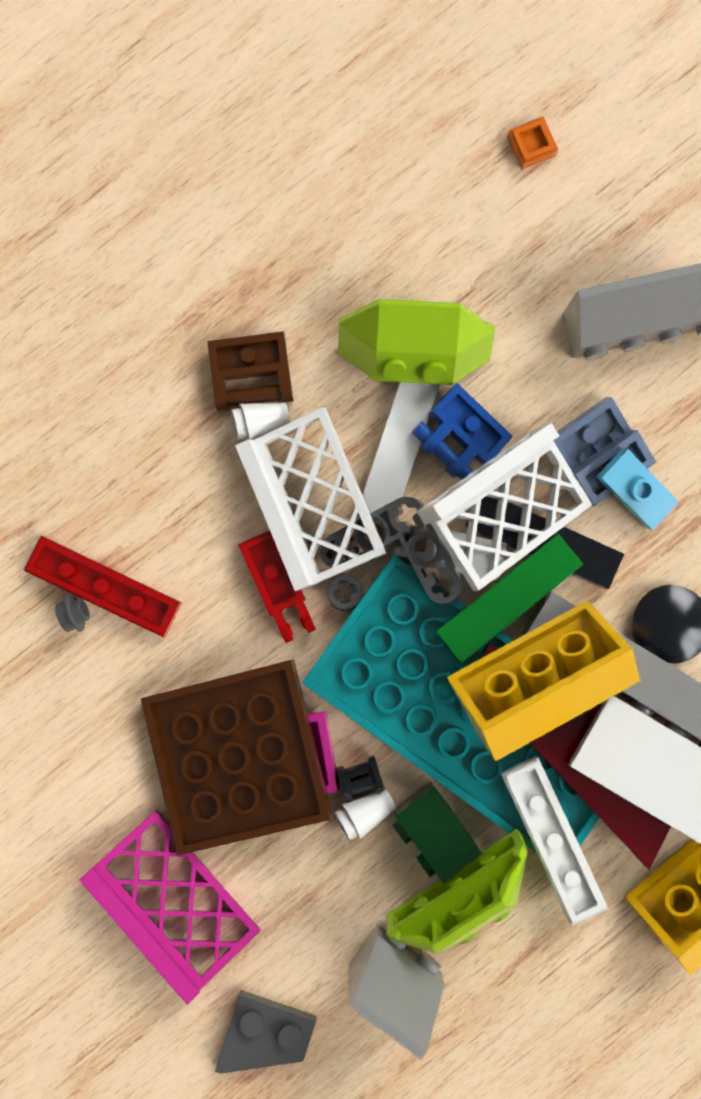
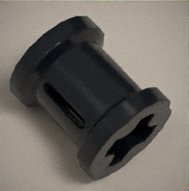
M374 755L368 757L367 762L346 769L343 766L336 767L347 802L352 801L353 796L373 789H377L379 792L385 790ZM369 775L367 778L352 782L355 779Z

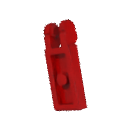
M270 530L238 544L269 615L274 617L285 643L294 640V633L282 611L292 606H296L303 628L308 633L315 631L316 627L304 603L306 598L303 591L294 590Z

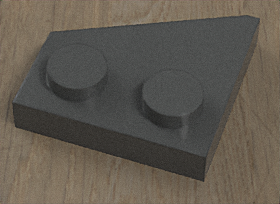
M241 990L215 1072L222 1074L304 1061L317 1016Z

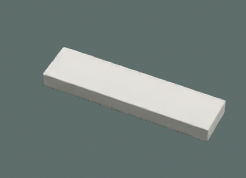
M400 382L362 494L370 513L403 497L421 443L411 432L421 421L427 425L430 416L428 413L433 407L440 384Z
M535 756L500 772L571 926L607 910L608 907L539 758Z

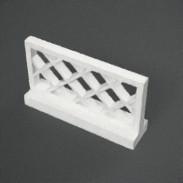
M321 407L257 439H248L235 445L295 591L308 589L326 579L386 554L326 408ZM320 420L325 432L320 448L302 442L306 427ZM297 431L295 438L286 436ZM280 438L292 442L285 464L273 460L267 446ZM329 444L334 454L326 451ZM299 446L317 452L310 474L292 468ZM324 456L337 460L340 471L335 485L316 477ZM276 467L283 469L281 475H279ZM289 472L307 479L300 500L288 496L284 486ZM344 479L349 490L341 487ZM314 482L333 489L325 510L307 503ZM339 492L351 496L355 503V509L350 521L331 513ZM291 503L298 505L296 511H294ZM304 508L323 515L315 536L303 532L299 524ZM359 515H360V518H361V520H362L364 526H361V525H359V524H356V523H357V520H358V518H359ZM329 518L348 526L340 547L321 539ZM354 528L368 534L373 550L362 555L347 550ZM306 539L313 541L310 548ZM319 544L338 552L332 568L321 573L314 560ZM344 555L353 558L341 563Z
M552 423L530 431L416 511L424 525L431 523L473 591L482 589L592 506V503L553 441L559 435ZM545 453L553 464L552 478L537 474L539 458ZM527 466H528V472L523 470V469L526 468ZM513 476L526 479L524 499L508 495L510 478ZM535 482L550 485L548 505L533 501ZM500 486L499 492L493 491ZM560 488L568 490L576 502V505L569 510L557 507ZM485 496L498 499L495 520L479 516L481 499ZM507 502L523 506L520 526L504 522ZM471 507L470 513L464 512ZM532 508L547 512L545 528L541 531L529 528ZM456 517L469 520L466 541L455 539L446 524ZM478 523L494 527L491 547L475 544ZM503 529L519 533L517 549L513 552L500 550ZM474 550L490 554L488 571L480 577L472 566ZM499 556L504 557V559L498 563Z

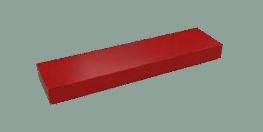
M40 536L23 570L161 637H166L182 605V602L44 536Z

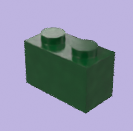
M432 782L396 807L394 815L397 821L392 825L406 844L413 841L420 850L421 854L416 858L429 877L437 874L441 881L445 883L482 855L478 845Z

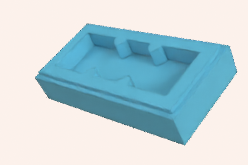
M622 448L596 476L650 530H654L679 502L629 449Z

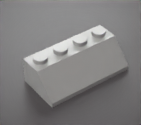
M701 263L578 290L562 314L572 358L585 356V360H594L608 355V350L621 347L623 352H630L645 347V342L659 339L660 344L671 343L683 338L684 333L696 331L697 335L701 336Z

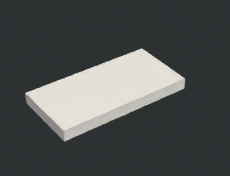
M615 696L605 700L568 765L701 844V747Z

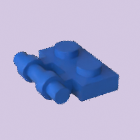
M458 383L453 385L428 413L439 425L432 431L421 421L411 432L422 442L420 447L428 454L432 452L447 466L445 471L453 478L457 476L461 480L474 471L468 466L473 458L481 465L485 464L495 457L513 437ZM448 434L464 447L458 455L443 442V439Z

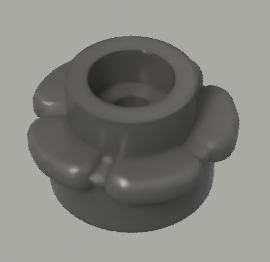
M67 595L63 601L55 605L58 622L64 631L70 632L76 629L81 632L85 629V623L90 619V613L83 599H76L73 595Z

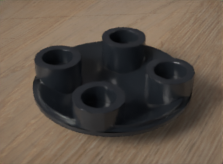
M665 585L648 591L639 601L634 611L633 639L635 643L667 663H681L694 658L701 652V598L690 589L678 585Z

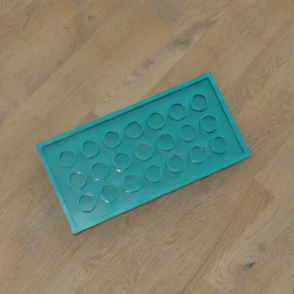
M393 555L302 683L506 832L511 833L518 828L523 835L525 845L535 853L536 850L500 772L537 756L579 846H581L599 820L595 812L585 804L529 743L495 762L477 735L447 679L453 673L479 660L487 644L499 649L514 640L501 631L463 663L459 664L435 632L467 606L457 599L445 604L436 603L431 600L426 594L414 568L396 555ZM438 585L434 586L437 593L444 592L447 597L450 595Z

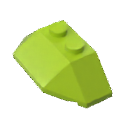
M378 299L357 309L350 315L346 314L339 318L338 353L374 381L453 385L490 361L495 326L485 322L480 316L461 303Z
M518 828L483 850L481 856L445 883L439 879L387 913L388 937L395 942L438 953L450 950L459 943L465 944L471 941L479 930L491 922H499L505 919L512 909L517 906L527 856V848Z

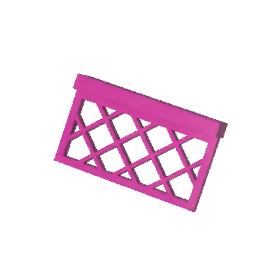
M155 810L82 876L79 881L188 1005L200 993V989L240 952L261 929L194 852L177 856L176 851H169L170 840L174 843L171 827L159 812ZM154 822L166 834L165 851L141 850L142 833ZM137 838L136 850H124ZM118 855H135L134 879H117L108 869L107 865ZM140 856H164L162 880L139 879ZM169 857H186L192 864L191 881L167 880ZM196 870L206 881H195ZM123 885H133L132 895ZM138 885L162 886L160 909H143L137 902ZM167 886L190 887L189 910L165 909ZM195 887H212L217 892V911L193 910ZM222 899L232 911H222ZM149 915H160L159 926ZM164 916H188L187 940L169 939L163 932ZM193 916L217 917L215 940H191ZM221 917H238L248 930L237 941L220 940ZM176 946H186V957ZM191 946L215 947L214 963L202 975L190 963ZM219 947H230L219 957Z

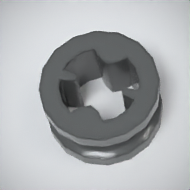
M339 575L329 583L327 593L332 606L341 611H350L356 608L362 599V587L357 579L350 575ZM347 582L348 588L353 585L356 593L351 595V602L343 604L342 598L337 601L334 593L339 591V584Z

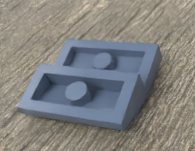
M605 397L557 431L559 437L553 440L592 503V506L597 505L612 494L596 476L622 448L629 449L647 469L656 463L639 431L632 430L612 397Z

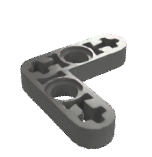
M404 496L370 513L372 520L383 527L384 534L381 541L384 548L400 541L426 594L431 600L436 603L445 604L454 601L460 596L463 590L461 575L431 523L426 525L427 532L417 533L408 540L406 533L414 531L408 521L400 522L398 516L403 514L402 506L404 504L408 508L416 507L418 511L424 506L420 500ZM416 513L413 516V520L417 528H421L424 526V523ZM361 519L357 520L356 524L364 526ZM348 526L329 535L324 540L332 544L336 541L338 544H341ZM354 528L355 540L363 549V552L359 553L358 547H352L348 549L349 551L362 555L373 550V546L365 540L364 532ZM352 536L350 538L349 543L354 540ZM429 538L436 545V555L430 561H422L416 555L415 548L421 539ZM321 545L320 554L322 560L332 568L335 558L332 557L331 552L334 550ZM344 555L345 560H344V561L342 560L341 563H344V562H346V561H348V560H351V559H353V558ZM442 559L446 564V567L438 568L444 579L452 578L454 581V585L449 588L451 595L448 597L444 592L437 593L434 586L439 583L435 572H431L427 576L424 568L436 566Z

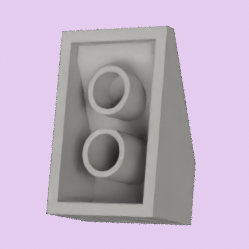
M376 925L349 963V1006L422 1060L428 1049L445 986L442 972L440 971L441 965L424 951H421L418 955L407 947L406 944L392 941L387 935V930Z

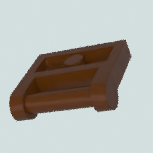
M284 331L207 341L217 412L229 410V406L273 400H281L282 403L294 402ZM278 374V385L226 390L225 381Z

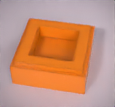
M544 116L509 130L507 135L521 169L554 157L559 150Z

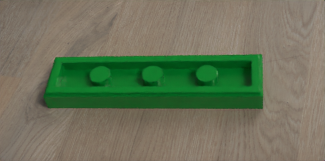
M558 533L439 628L435 634L459 664L463 663L584 564Z

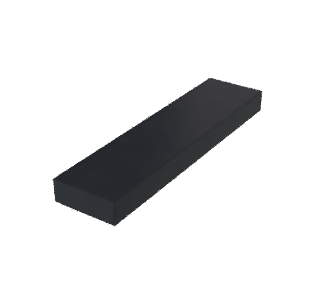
M486 496L482 498L479 516L495 520L498 499ZM507 502L504 522L520 526L522 508ZM531 512L529 528L538 531L543 530L546 518ZM467 520L464 527L468 528L469 520ZM478 523L477 532L492 539L494 527ZM562 527L527 554L529 556L559 533L584 564L572 575L605 590L610 588L624 556V553L566 527ZM503 529L501 542L517 549L519 533Z

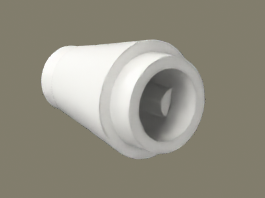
M285 402L239 404V408L231 410V418L237 440L245 438L247 440H254L290 423L289 412Z
M385 789L341 803L342 808L335 811L334 814L349 841L356 837L361 840L389 816L391 812L395 811L396 806Z

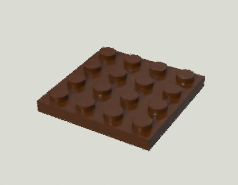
M294 659L141 698L177 856L329 821L333 818Z

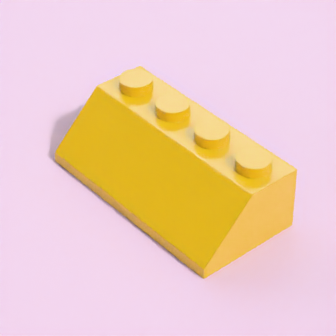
M588 600L447 677L477 735L495 762L640 682L632 647Z
M691 839L625 896L628 903L689 975L701 967V844Z

